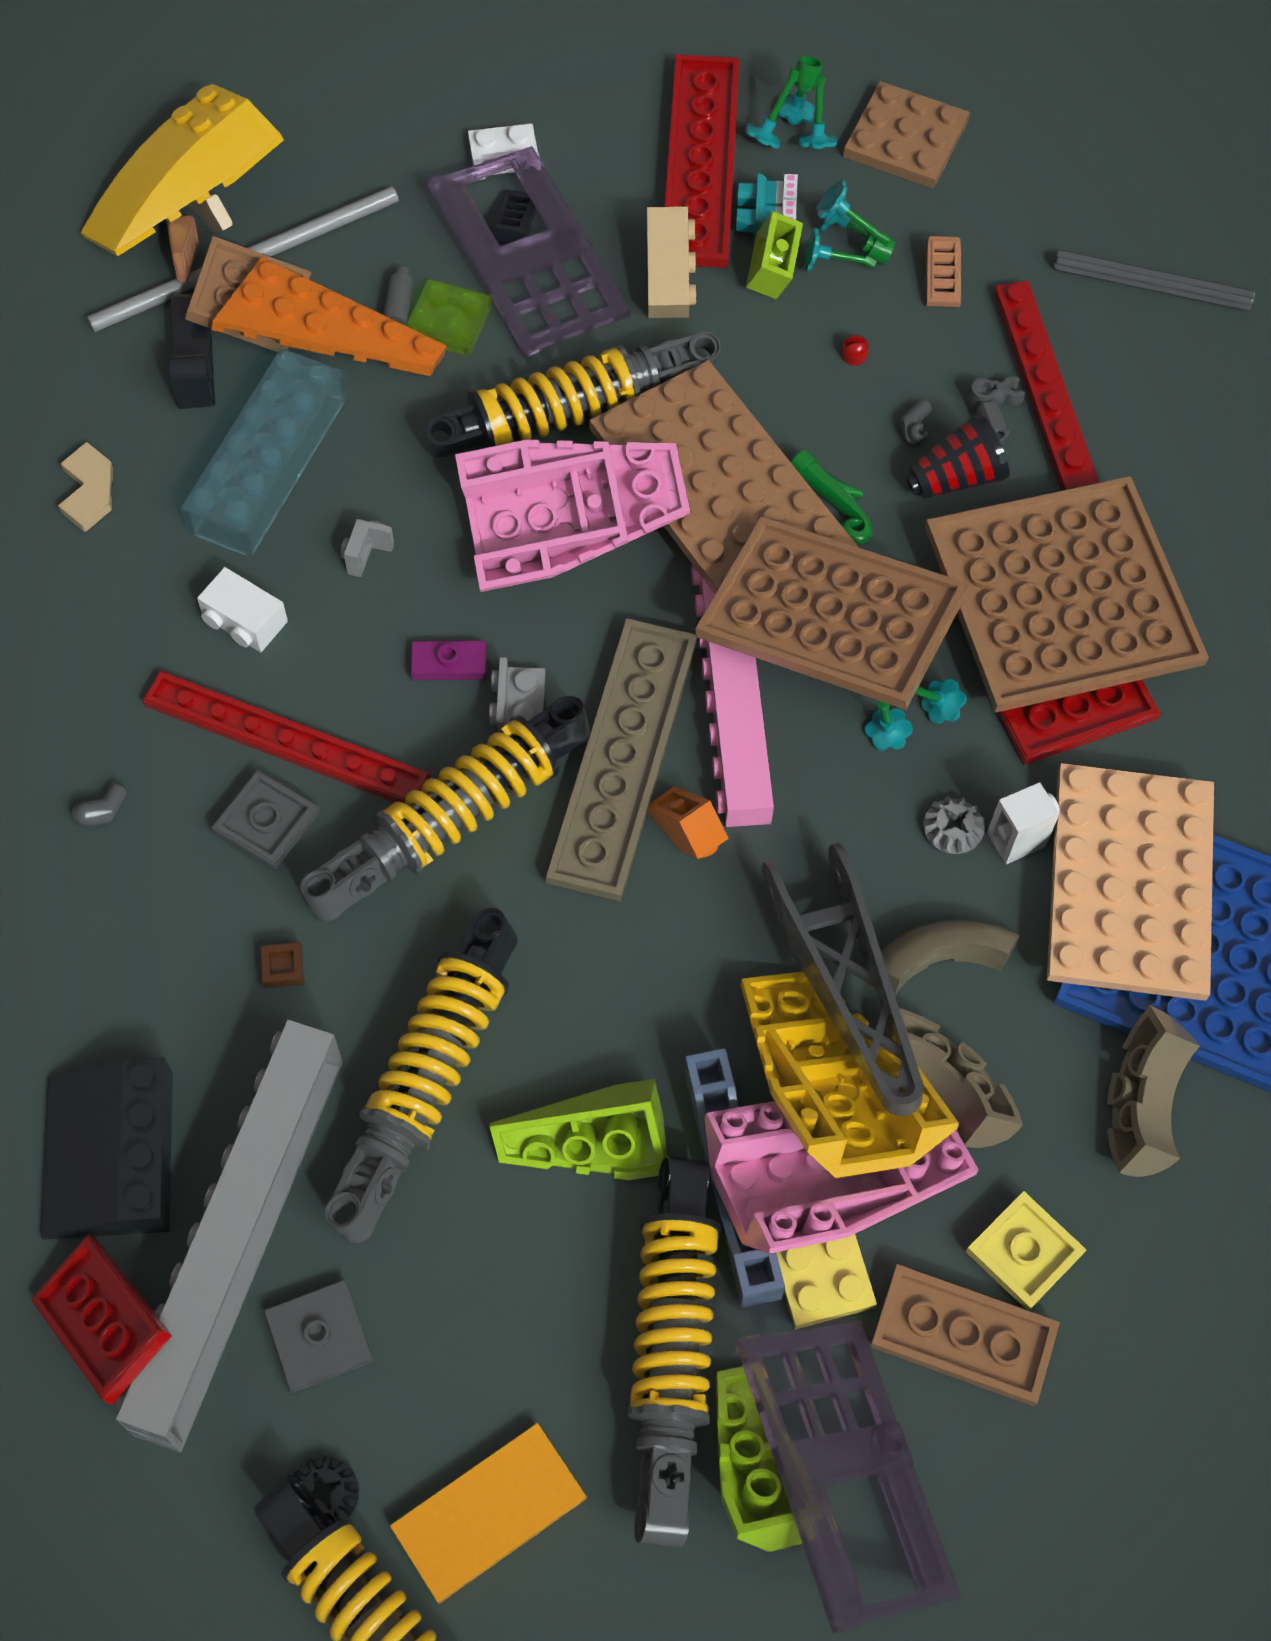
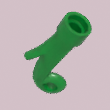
M806 449L798 453L791 461L792 465L813 490L848 518L841 523V526L856 545L868 542L872 537L873 527L869 517L854 500V498H862L864 495L863 491L842 482L818 465L819 460Z

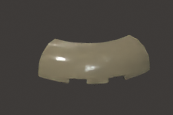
M944 920L925 924L905 932L881 950L894 994L896 995L899 989L914 975L927 969L930 964L952 959L954 962L977 963L1001 972L1017 944L1020 934L1005 927L978 920Z
M1151 1005L1140 1016L1123 1044L1122 1048L1128 1051L1120 1072L1112 1073L1107 1105L1113 1107L1112 1128L1107 1129L1113 1160L1119 1173L1134 1177L1154 1175L1168 1169L1180 1159L1172 1135V1103L1181 1074L1193 1054L1200 1047L1193 1036L1180 1023Z
M899 1008L917 1066L959 1122L957 1131L965 1146L970 1148L995 1146L1008 1140L1019 1131L1023 1123L1016 1104L1005 1085L1000 1084L997 1086L984 1070L987 1063L965 1042L960 1043L958 1046L938 1032L941 1027L940 1025L918 1014ZM887 1024L884 1036L894 1042Z

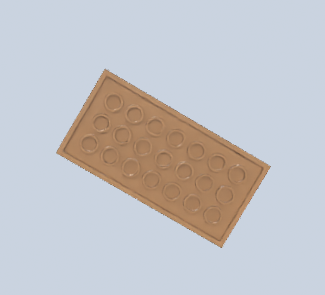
M709 360L589 420V429L598 441L609 442V445H627V442L676 443L690 514L665 525L664 528L715 594L761 516L858 547Z

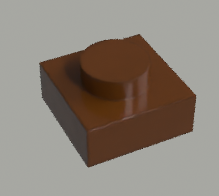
M301 942L261 946L262 983L264 988L304 985L303 949Z

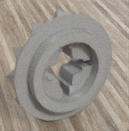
M947 796L939 802H933L925 814L923 827L927 839L934 847L946 853L962 854L971 851L981 842L984 835L985 818L979 813L978 805L972 806L966 802L964 797L951 799ZM948 817L952 820L964 817L961 824L962 830L953 827L945 831L949 822Z

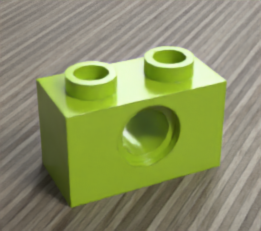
M774 211L771 212L756 234L746 288L774 299L779 297L793 279L803 227L802 222Z

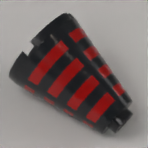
M978 413L909 466L910 474L905 478L914 496L920 494L923 499L1003 481L1010 477L1008 461L1000 463V454H1003L1004 450L994 429L985 416L981 418V413Z

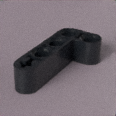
M193 293L171 296L174 356H169V370L179 409L215 406L212 329L185 319Z

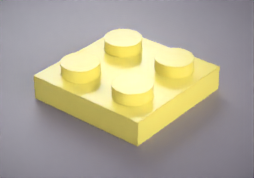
M1025 1191L966 1250V1253L1028 1311L1086 1252V1249Z
M855 1234L843 1239L777 1252L785 1284L784 1296L794 1330L876 1308L877 1302Z

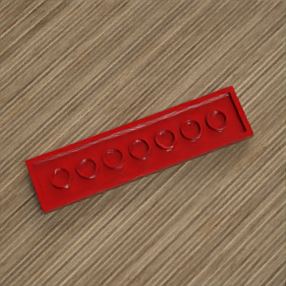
M676 54L665 207H688V219H695V240H689V252H695L696 266L728 268L740 58Z

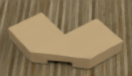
M216 194L210 195L211 197L205 199L201 204H198L196 200L188 204L213 232L223 231L233 225L231 218Z
M88 442L61 463L63 471L79 483L81 487L58 505L60 512L83 532L88 531L112 509V463Z

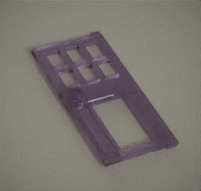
M533 146L445 176L442 173L426 181L429 191L434 196L524 356L541 352V349L630 316L631 311ZM513 168L549 230L500 247L464 184ZM581 258L591 277L573 283L562 263ZM551 268L562 287L543 293L532 274ZM517 279H522L533 298L513 304L503 285ZM598 287L609 306L591 313L579 293ZM569 298L579 317L560 323L550 304ZM540 309L550 328L530 334L520 315Z
M861 1321L760 1337V1334L735 1340V1345L832 1633H842L853 1629L859 1624L948 1602L961 1597L915 1472L913 1458L900 1423L896 1420ZM844 1343L848 1345L859 1377L845 1380L840 1378L829 1346ZM815 1350L826 1383L807 1385L796 1351ZM780 1354L792 1389L774 1392L762 1357ZM860 1390L865 1392L876 1425L863 1428L858 1427L846 1393ZM830 1396L843 1431L826 1435L813 1399ZM796 1402L809 1438L790 1441L778 1406ZM876 1476L917 1593L865 1606L825 1487Z

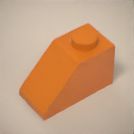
M674 786L650 802L648 807L649 815L676 847L698 860L708 857L718 850L720 844L729 839L711 801Z

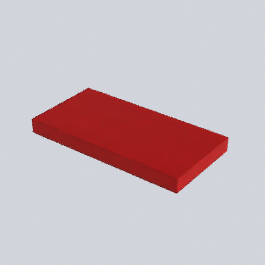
M1143 680L996 712L1023 765L1158 720L1161 714Z
M89 1234L31 1299L101 1400L111 1405L172 1337L168 1329L99 1240Z

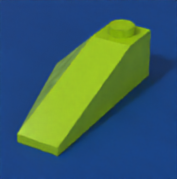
M655 1079L613 1085L490 1123L489 1126L499 1163L541 1169L557 1166L576 1169L577 1174L589 1175L590 1171L614 1174V1179L634 1180L658 1176L661 1162L667 1155L664 1118Z
M757 1364L718 1371L715 1376L720 1491L722 1503L736 1538L768 1552L809 1543L821 1513Z

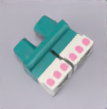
M758 173L757 183H739L737 206L755 207V209L737 208L736 231L754 233L753 243H755L757 231L772 211L796 220L798 174H784V181H767L763 174Z

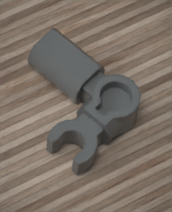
M1016 376L1008 377L1000 383L998 380L976 379L972 383L967 397L968 406L976 411V414L981 413V418L985 416L1000 442L1007 439L1010 431L999 405L1003 402L1012 406L1019 405L1023 402L1026 395L1025 391H1012L1017 389L1020 382L1019 377Z

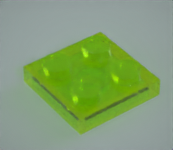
M428 279L406 326L447 345L446 350L470 356L493 305L492 296Z

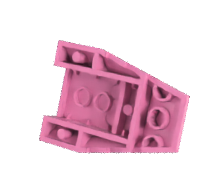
M523 440L455 454L461 489L466 498L476 553L474 560L481 592L555 577L690 514L676 443L627 442V445H609V442L594 441V444H573L572 441L557 440V443H540L539 440Z

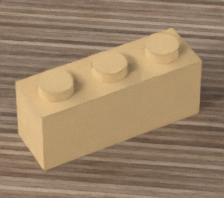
M647 207L648 318H688L690 305H696V284H689V273H695L696 271L695 252H689V240H695V219H688V207Z

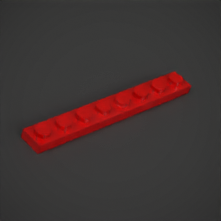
M1029 281L996 285L994 297L1060 490L1064 491L1099 483Z

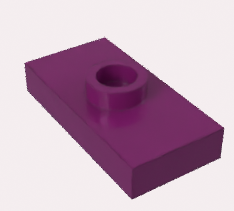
M486 641L412 642V680L486 679Z

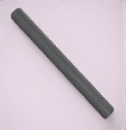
M1065 250L1058 251L1054 263V269L1058 271L1246 311L1251 309L1255 298L1253 290Z

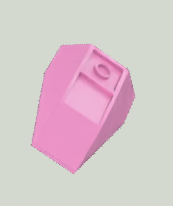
M775 1101L714 1111L705 1115L711 1178L742 1244L768 1254L847 1238L976 1175L979 1170L957 1130H955L909 1167L835 1178L806 1151Z

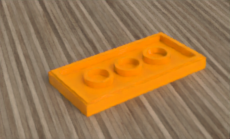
M537 1423L394 1522L390 1527L437 1603L440 1604L587 1499V1496Z

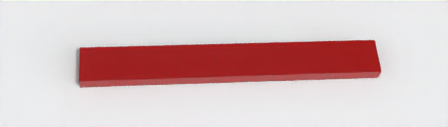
M161 670L142 700L147 708L392 802L405 803L407 793L412 790L422 791L424 781L431 778V773Z

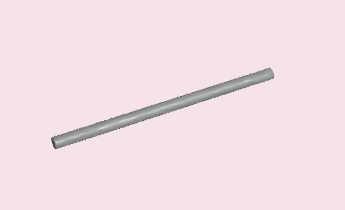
M393 186L250 246L248 249L272 257L399 202L398 195ZM202 267L190 272L186 283H180L176 278L87 316L91 329L95 333L171 300L172 295L185 294L195 290Z

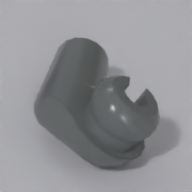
M919 399L900 419L904 440L912 445L921 444L928 436V429L924 431V424L921 422L932 412V407L925 399Z
M111 784L103 799L86 801L75 805L72 810L74 821L83 826H95L111 822L126 798L128 791L120 785Z

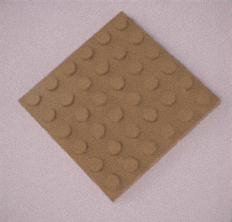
M1131 476L927 519L925 530L942 575L968 583V593L957 615L995 713L1206 665L1209 656Z

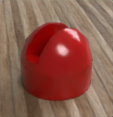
M854 334L848 336L841 347L842 360L853 366L863 364L867 360L869 352L867 340L861 335Z

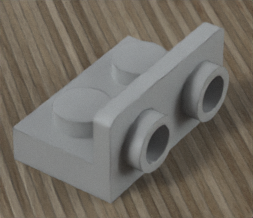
M500 657L499 670H492L491 683L492 692L498 693L497 703H490L489 715L490 725H496L497 732L503 733L501 728L508 724L510 719L516 715H520L529 721L544 711L545 668L508 667V657Z

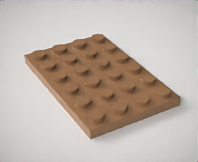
M761 516L695 628L696 635L700 639L906 710L968 593V583Z

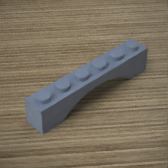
M725 1048L685 1056L684 1076L705 1162H708L709 1168L705 1115L709 1112L738 1107L735 1085ZM710 1172L709 1180L740 1309L782 1300L785 1284L777 1252L768 1254L742 1244L711 1178Z

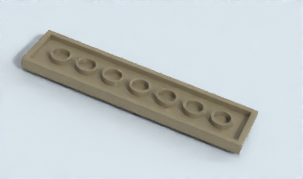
M626 618L549 865L546 884L619 902L622 901L697 645L698 637L696 634Z

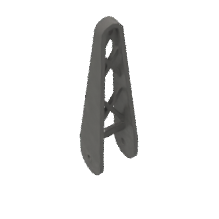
M840 843L831 844L828 848L830 870L842 904L799 915L776 864L772 860L763 862L762 877L764 888L779 930L882 1106L888 1112L898 1116H906L916 1112L923 1100V1082L857 875L845 849ZM849 920L852 925L842 955L811 937L808 932ZM856 940L868 970L850 960ZM821 955L838 965L834 981ZM846 971L875 988L882 1008L876 1030L854 1018L848 1010L840 994ZM887 1024L894 1042L884 1036ZM862 1036L872 1041L870 1050ZM880 1047L900 1058L902 1065L898 1079L878 1068L876 1059Z

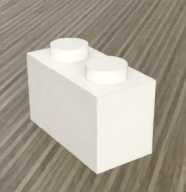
M226 567L221 570L197 598L202 612L201 617L207 625L216 630L219 628L223 629L239 645L245 648L251 646L260 653L288 622L282 601Z
M1040 782L998 801L987 835L1005 865L1046 847L1059 817L1058 803L1051 793H1046Z

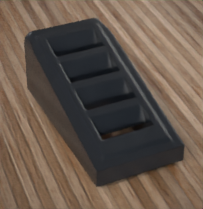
M506 190L493 223L492 245L525 250L539 195Z

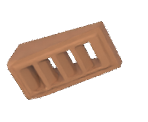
M191 215L179 217L173 222L167 221L177 280L180 283L187 282L199 247L195 218Z
M930 236L927 238L924 252L926 306L960 307L961 239L959 237ZM934 264H951V266ZM934 277H947V278H952V279H942V278H934ZM934 289H952V292H936Z

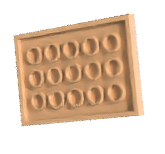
M1061 763L1057 778L1056 801L1059 806V817L1055 824L1047 981L1206 1001L1210 996L1214 782Z

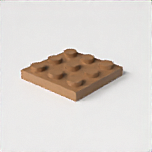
M880 81L844 147L843 157L934 189L968 123L970 112Z
M213 236L185 319L212 329L213 319L261 257L307 279H310L311 272ZM227 328L224 331L225 334L286 355L288 346L280 345L277 339L258 335L257 340L243 337L244 332Z

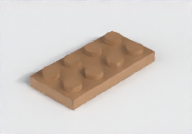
M897 1264L870 1347L1035 1407L1038 1404L1060 1322Z

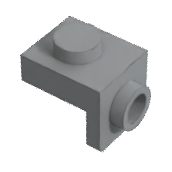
M356 520L350 538L346 537L341 547V559H345L347 574L362 577L372 548L392 552L394 539L390 526L374 520Z

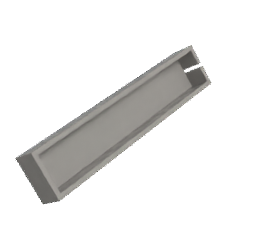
M287 1020L283 1031H277L273 1037L270 1046L272 1057L267 1069L261 1068L254 1083V1092L256 1094L251 1106L246 1105L240 1114L237 1124L240 1132L234 1145L229 1144L223 1153L221 1160L223 1171L218 1183H212L208 1188L204 1199L206 1211L200 1223L195 1222L189 1232L187 1247L190 1248L183 1263L178 1262L171 1274L169 1287L172 1290L166 1304L161 1303L155 1311V1314L171 1333L172 1337L133 1380L130 1387H127L116 1402L115 1412L118 1413L116 1421L132 1436L179 1453L183 1450L343 1063L334 1034L291 1020Z

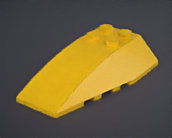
M211 83L201 88L197 92L196 97L185 106L177 108L172 113V117L164 122L138 148L97 203L81 234L90 242L119 256L154 234L156 231L153 226L164 219L173 222L182 216L179 210L194 200L201 204L205 199L211 197L208 191L220 183L225 188L234 183L284 141V139L247 98Z
M804 972L742 978L740 986L770 1093L806 1151L835 1178L909 1167L957 1130L959 1122L919 1067L918 1070L923 1082V1100L920 1108L910 1115L898 1116L888 1112L882 1106ZM860 1013L851 1014L854 1018L869 1026V1022ZM862 1036L870 1050L872 1041ZM880 1047L876 1059L878 1068L898 1079L902 1065L900 1058Z

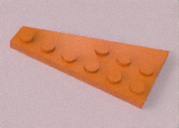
M263 257L259 259L212 321L213 331L224 333L225 328L244 332L243 337L257 340V336L260 335L277 339L280 345L331 356H334L335 352L354 355L353 360L366 363L367 358L386 362L389 368L426 376L432 375L444 357L447 345Z

